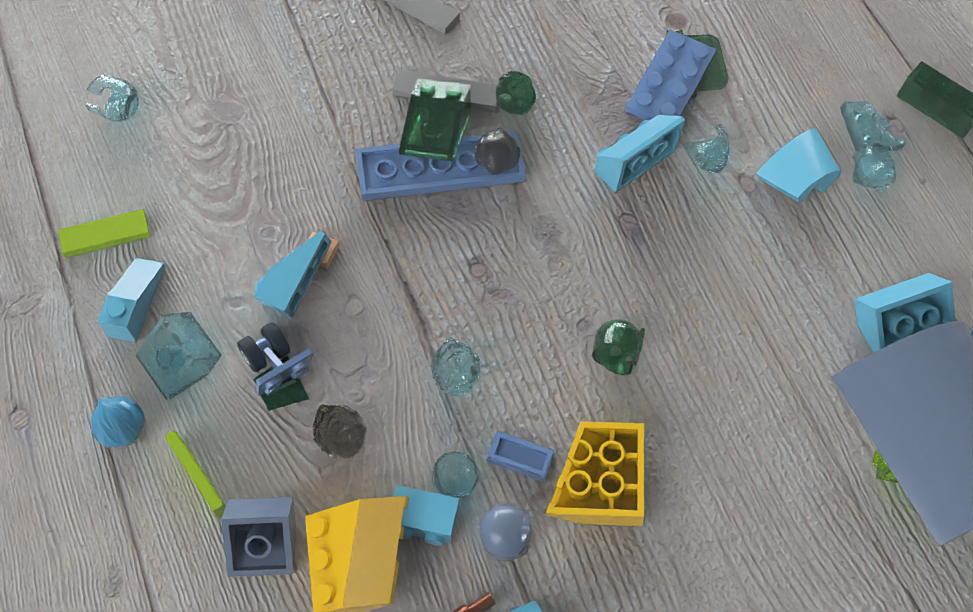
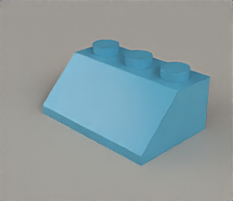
M657 115L650 121H643L635 131L630 134H624L616 144L610 148H603L597 154L594 171L616 193L675 152L685 119L682 116Z
M931 273L854 299L857 325L873 353L919 331L939 324L956 321L952 281Z

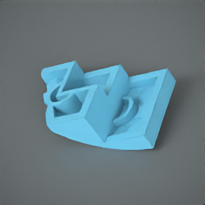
M812 128L797 136L776 152L757 171L756 175L761 181L801 203L813 188L824 193L841 174V171L818 131Z

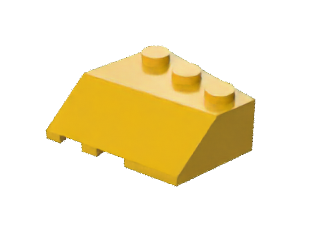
M580 422L551 503L548 505L546 515L577 524L643 526L644 423Z

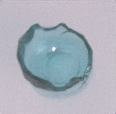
M459 451L444 453L435 461L432 467V485L442 495L462 499L472 494L479 482L476 464L469 455Z

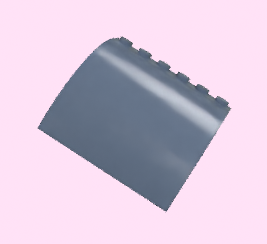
M953 321L927 328L898 340L831 376L939 546L945 545L973 530V327L970 328L961 321Z

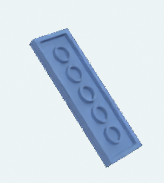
M517 131L356 149L362 201L526 181Z

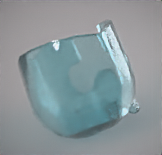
M102 75L95 78L89 84L87 91L96 95H101L106 88L111 89L108 102L104 104V110L89 103L85 104L92 113L113 122L126 121L136 113L139 106V95L135 86L129 81L111 75Z

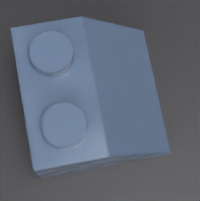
M293 497L228 499L221 518L227 576L294 574L296 524Z

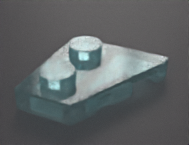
M845 101L840 107L855 151H898L906 145L902 138L896 140L887 130L890 127L888 122L877 114V111L868 101Z

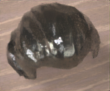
M498 127L484 134L475 145V160L477 164L489 173L498 175L517 166L520 159V147L514 137Z
M321 404L316 412L313 423V440L321 452L324 451L332 459H349L359 454L364 444L367 428L363 424V418L356 410L346 405Z

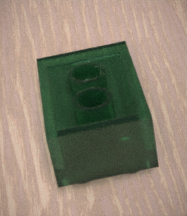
M418 79L411 94L399 147V155L453 161L471 113L470 85L458 82Z

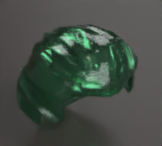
M508 71L499 78L495 97L500 108L509 114L517 116L528 113L536 100V93L531 78L519 71Z

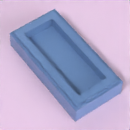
M497 430L486 461L545 482L555 451Z

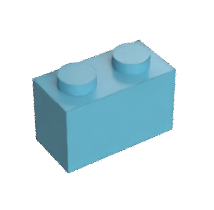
M396 485L393 497H409L408 508L403 511L401 526L405 527L403 539H411L413 535L422 537L426 543L436 546H442L443 542L451 544L459 509V498Z

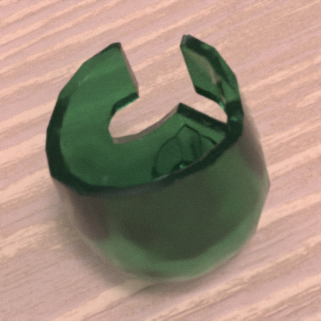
M623 319L605 322L599 327L595 335L592 350L593 359L615 374L630 375L633 366L637 365L643 347L645 328H641L639 331L634 324ZM630 356L632 361H626V358Z

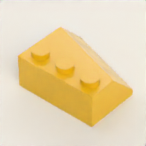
M409 497L358 499L305 516L313 612H365L393 604L399 562L396 560L399 540H403L405 527L401 526L403 511L408 508Z

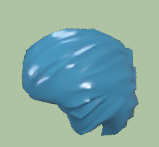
M124 396L101 398L91 416V433L105 447L131 445L144 427V413L136 401H132Z

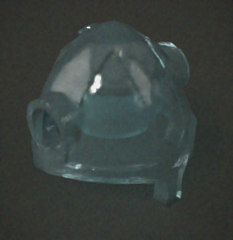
M722 124L715 126L718 136L713 140L694 141L683 144L692 161L700 169L709 173H720L727 165L730 155L729 136L724 131Z
M873 143L853 155L856 161L852 174L854 183L874 188L876 192H881L895 182L896 163L892 160L889 152L879 143Z

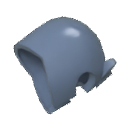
M500 504L490 509L483 516L480 523V538L488 553L502 561H513L521 558L528 551V546L526 545L532 536L530 517L520 508L511 504Z

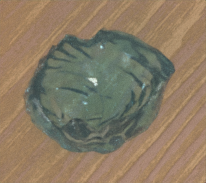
M453 337L441 345L435 352L432 363H430L432 378L436 381L435 385L438 386L439 390L452 396H463L466 392H470V389L474 387L481 376V361L474 349Z

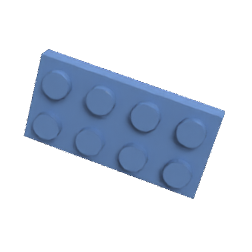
M669 30L627 103L625 112L648 121L657 115L682 116L713 60L717 49Z

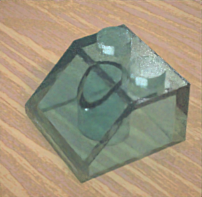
M191 312L162 314L136 354L137 359L166 400L174 398L208 376L222 356Z

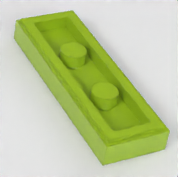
M144 209L58 229L61 252L65 258L151 237Z
M171 431L164 436L220 520L226 507L225 503L177 431Z

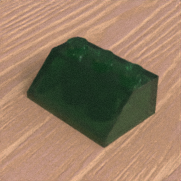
M921 61L907 77L896 96L964 139L973 128V92Z

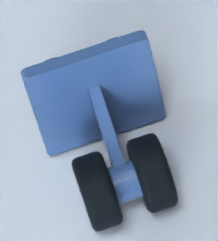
M270 322L261 328L263 337L256 342L250 336H246L237 342L241 355L253 372H258L267 366L265 357L273 368L272 371L256 380L255 392L258 396L264 393L270 396L283 387L281 384L283 381L290 377L296 380L309 371L307 367L311 365L313 357L312 350L308 348L287 362L282 363L278 358H282L290 353V346L274 322Z

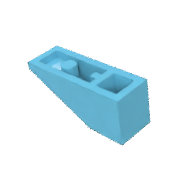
M319 231L270 268L265 276L258 280L253 297L263 305L292 318L332 242L326 233Z
M136 258L110 291L97 321L108 337L137 342L164 270V263Z

